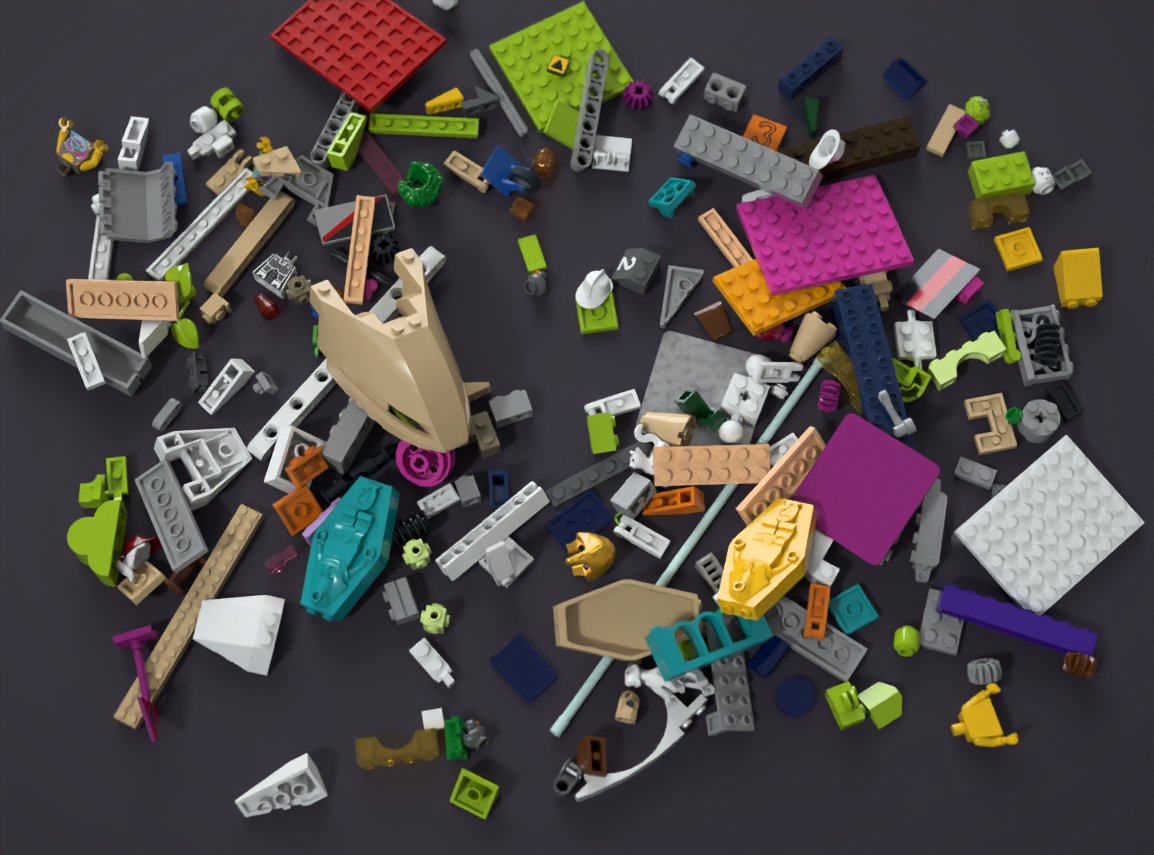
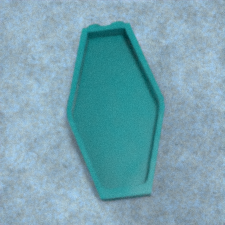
M360 476L318 527L312 539L300 602L301 605L307 608V613L314 616L319 613L327 621L333 622V620L341 622L385 568L389 560L400 493L393 487Z

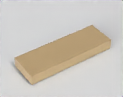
M949 104L926 150L943 157L956 132L953 126L966 111Z

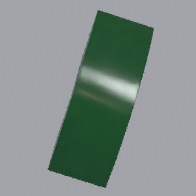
M686 388L674 400L685 414L695 416L696 424L711 433H715L727 421L719 409L709 407L697 390Z

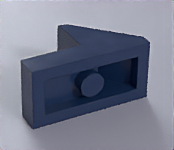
M489 470L490 509L500 508L509 500L508 470Z

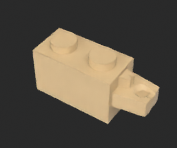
M887 271L859 277L861 285L872 284L880 312L888 310L887 300H890L889 295L892 292L891 281H888L886 277Z

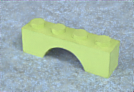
M995 331L985 332L978 337V340L974 342L968 341L961 349L948 352L945 358L932 361L929 364L927 373L932 376L933 383L940 391L956 382V368L964 360L979 359L989 364L1004 356L1006 348Z

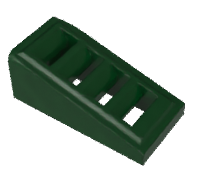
M805 98L803 108L809 139L813 140L816 132L819 99Z

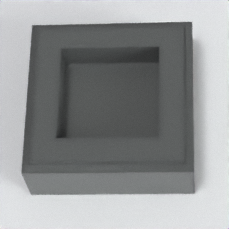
M966 141L967 161L986 159L985 141Z

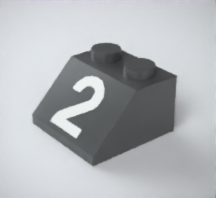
M645 248L626 249L611 281L645 295L660 266L661 255Z

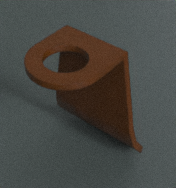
M721 301L709 304L694 313L714 342L734 332L730 328Z

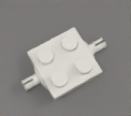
M908 310V321L894 323L898 360L907 359L914 361V367L923 370L921 361L924 359H935L937 356L932 321L916 320L915 310Z

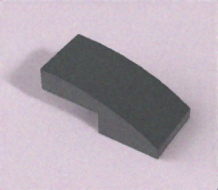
M1080 159L1069 167L1065 166L1052 176L1058 188L1063 191L1092 176V171L1084 160Z

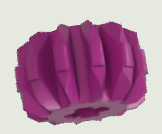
M637 78L636 83L630 81L629 86H626L624 89L623 98L626 100L627 106L631 105L632 109L638 107L641 110L642 106L648 108L649 104L653 102L654 91L651 84L646 85L645 80L641 83Z
M824 380L822 382L818 401L819 410L824 412H835L837 410L841 390L840 382H835V380Z

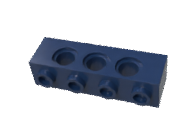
M830 36L780 78L778 90L791 101L841 59L844 47Z

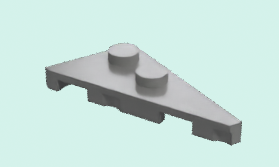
M668 266L660 328L666 327L701 280L704 270Z

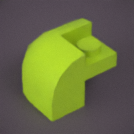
M893 358L892 361L903 403L919 398L932 376L918 367L910 368Z

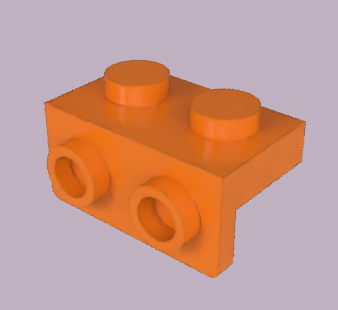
M311 446L304 451L305 455L302 457L297 456L289 461L290 465L285 470L296 488L302 487L329 468L319 453L323 450L322 446L317 448Z

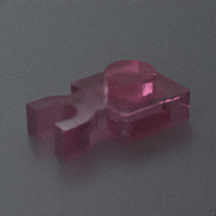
M290 545L282 553L279 552L264 563L265 568L270 575L278 573L285 567L284 565L287 564L288 560L293 559L298 554L294 547Z

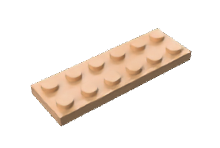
M66 280L68 315L73 318L179 320L177 282Z
M810 426L736 508L747 526L777 498L787 500L792 498L826 446L816 428Z
M769 444L653 447L654 486L759 483L770 471Z

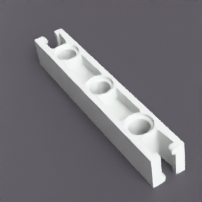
M531 481L435 560L442 572L454 581L486 555L485 549L503 541L550 502L540 486L537 487Z

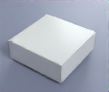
M442 708L422 711L425 732L444 729Z

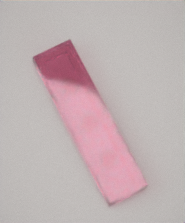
M366 131L362 134L358 152L391 195L395 196L399 193L398 181H406Z

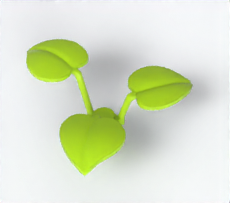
M185 263L173 266L165 273L167 282H177L178 303H184L179 313V320L171 326V332L174 339L180 345L197 349L200 345L199 334L195 324L189 319L181 320L185 309L190 304L189 300L196 295V289L192 285L189 265Z

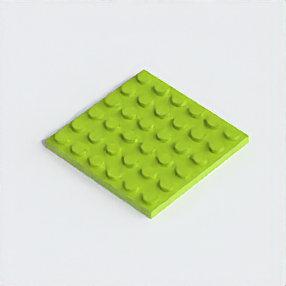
M584 1L489 45L491 53L540 133L545 130L557 100L579 112L588 58L596 50L603 49L608 54V65L601 104L624 93V89L626 86H629L630 81L634 82ZM553 54L570 60V65L564 78L547 72V67ZM595 57L596 61L601 63V60ZM592 74V76L598 80L597 75ZM589 91L590 94L595 97V93L593 91Z

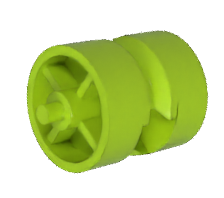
M227 87L216 91L210 99L212 106L226 122L235 121L244 112L242 103Z

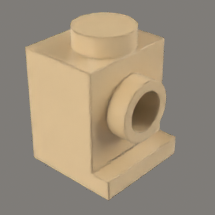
M214 293L200 308L201 317L208 324H215L223 319L226 311L228 313L232 311L229 303L217 293Z

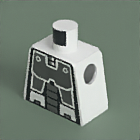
M290 251L284 258L275 253L253 271L254 278L283 299L286 296V290H288L286 282H289L291 278L298 274L296 267L293 265L298 258Z

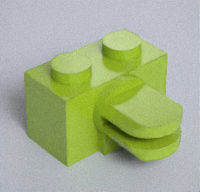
M849 681L826 690L824 695L841 731L864 721V715H866L865 708L862 704H859L857 691L853 685H850Z

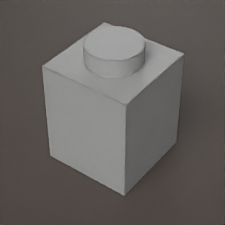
M464 475L455 481V487L463 508L481 502V495L473 475Z

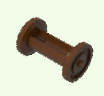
M199 557L191 565L186 566L179 572H173L162 584L170 591L181 596L183 591L179 587L197 564L204 565L206 563L205 559Z

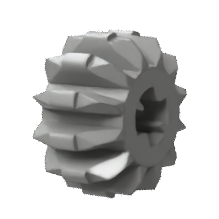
M978 659L968 664L967 672L971 683L984 685L996 683L1001 679V665L996 659Z

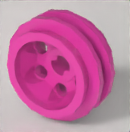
M401 440L398 444L396 451L397 466L401 474L413 484L424 487L439 484L451 473L454 467V449L441 453L417 447V450H414L412 448L413 445L404 440ZM432 466H436L437 470L433 471Z

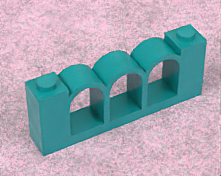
M720 608L715 613L703 612L691 622L680 621L671 628L669 626L652 628L649 630L650 634L645 637V640L664 682H667L767 642L773 637V634L764 615L757 621L733 615L745 637L744 640L734 644L723 623V612H721ZM699 621H704L711 625L722 647L721 649L709 653L698 628ZM679 630L687 634L698 658L685 663L674 638L675 631Z

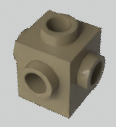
M304 275L295 276L289 282H286L288 287L286 294L290 301L294 300L297 307L310 301V286H312L310 280L306 281Z

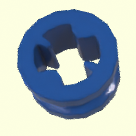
M680 152V158H677L676 161L691 168V162H694L695 159L684 152Z

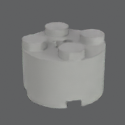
M1041 399L1028 402L1023 409L1021 422L1017 424L1020 434L1032 443H1044L1050 439L1060 424V413L1056 404Z

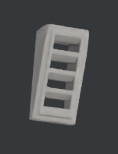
M712 552L698 560L695 567L716 595L719 592L716 586L721 583L724 570ZM708 562H711V565H709L708 567H703ZM715 568L717 570L711 575H708V572ZM718 575L721 576V578H719L715 582L712 581V579H714Z

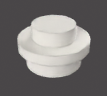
M778 383L771 385L770 393L780 399H784L788 395L785 386Z

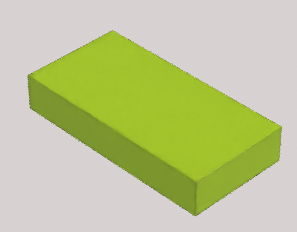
M536 234L518 239L528 273L532 274L536 270H546L547 266Z

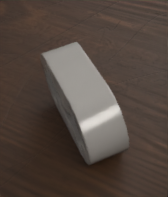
M174 397L171 398L155 417L152 426L160 432L164 431L181 410L182 403Z

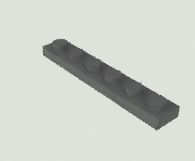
M639 441L545 490V494L554 509L630 470V450L635 451L638 447L648 458L653 449L650 443Z

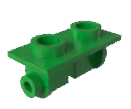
M459 716L445 719L444 731L447 760L467 759L466 745L463 742V735L465 734L464 719H460Z

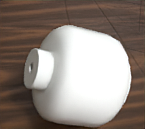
M1006 130L1002 133L1003 136L1000 137V142L1006 148H1011L1020 141L1015 130Z

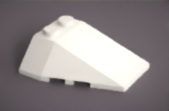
M258 595L202 600L193 640L213 652H217L230 662H234L247 672L267 676L285 599Z

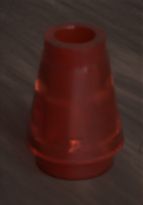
M263 293L255 296L254 301L264 319L273 320L278 316L279 310L275 303Z

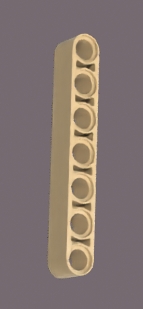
M281 190L275 200L270 198L207 277L203 285L204 288L222 297L292 210L295 199Z

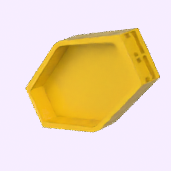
M777 498L732 540L728 548L718 594L721 612L757 621L805 575L808 569L817 520L814 505Z

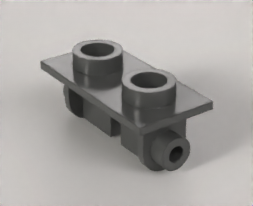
M192 352L186 361L187 370L190 372L188 387H191V394H194L196 389H199L200 392H205L209 387L207 374H200V372L207 371L206 358L203 354H198L195 357V352Z

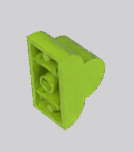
M110 500L103 503L96 510L94 517H84L75 521L67 534L68 544L79 560L90 566L103 584L111 587H117L119 570L116 567V562L122 555L128 511L121 500Z

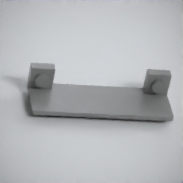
M722 614L723 623L733 644L741 641V630L736 618L732 614ZM703 621L701 636L702 638L707 636L709 653L721 649L722 647L710 624ZM744 651L711 664L717 711L706 716L708 736H716L725 731L751 732L755 730Z

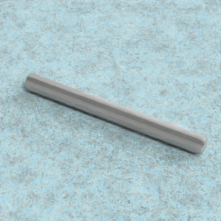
M478 49L472 50L470 52L472 60L493 94L498 97L501 107L519 136L527 135L528 129L482 54Z

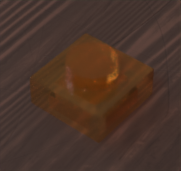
M517 196L509 210V215L526 222L534 208V204Z

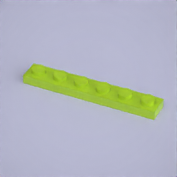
M370 114L369 133L478 138L479 119Z

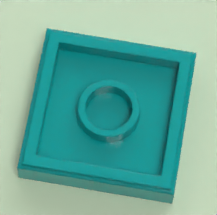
M859 584L829 600L828 611L841 632L847 636L879 619V615Z

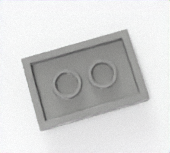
M930 588L919 632L920 647L955 656L958 650L963 620L936 612L935 608L940 591Z

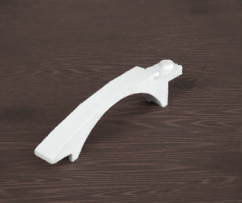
M701 694L689 707H686L675 696L678 705L667 708V727L656 750L645 761L629 770L608 773L607 777L585 774L584 780L587 784L575 795V800L579 802L598 795L630 779L657 761L684 738L685 733L681 728L685 730L692 723L691 718L695 714L699 716L706 709L707 699Z

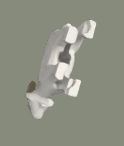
M639 659L630 661L625 671L626 686L634 685L637 688L641 686V683L646 684L665 700L667 708L678 705V701L675 700L672 692L679 691L680 693H685V687L701 690L704 697L715 693V687L708 683L700 668L667 682H664L658 667L651 670L639 668L638 665L642 663Z

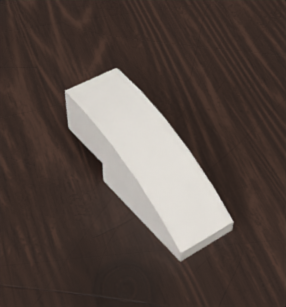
M130 118L122 139L123 147L118 157L119 169L138 171L146 144L149 119Z

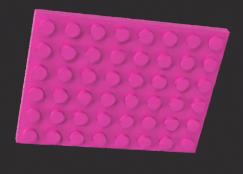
M876 175L819 186L807 209L777 196L736 204L737 213L771 296L906 267L914 263L912 254Z

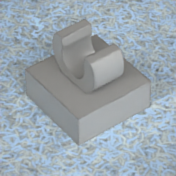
M264 372L256 375L259 382L252 386L256 393L259 392L260 395L265 392L274 394L278 391L270 375Z

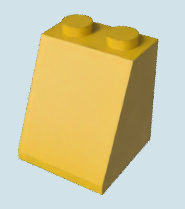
M1099 248L1061 251L1053 267L1061 307L1073 309L1083 305L1092 307L1099 304L1103 297Z

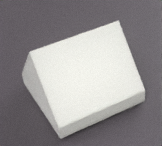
M224 135L211 144V147L217 156L222 158L234 149V144L230 137Z

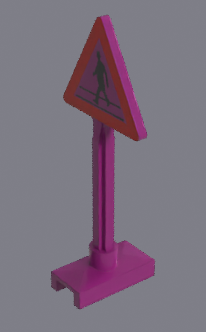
M148 625L113 636V642L120 650L131 647L134 653L141 696L137 697L151 741L155 743L157 742L158 710L150 702L151 694L143 656V643L158 639V632L156 630L153 631L152 626Z

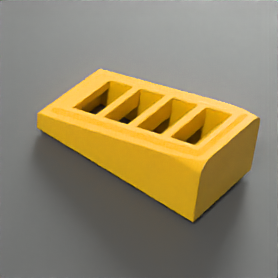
M454 88L425 104L426 113L431 115L460 108L462 103H464V98L458 88Z

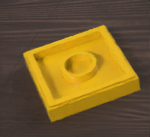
M1030 227L994 238L1007 272L1036 264L1043 260Z

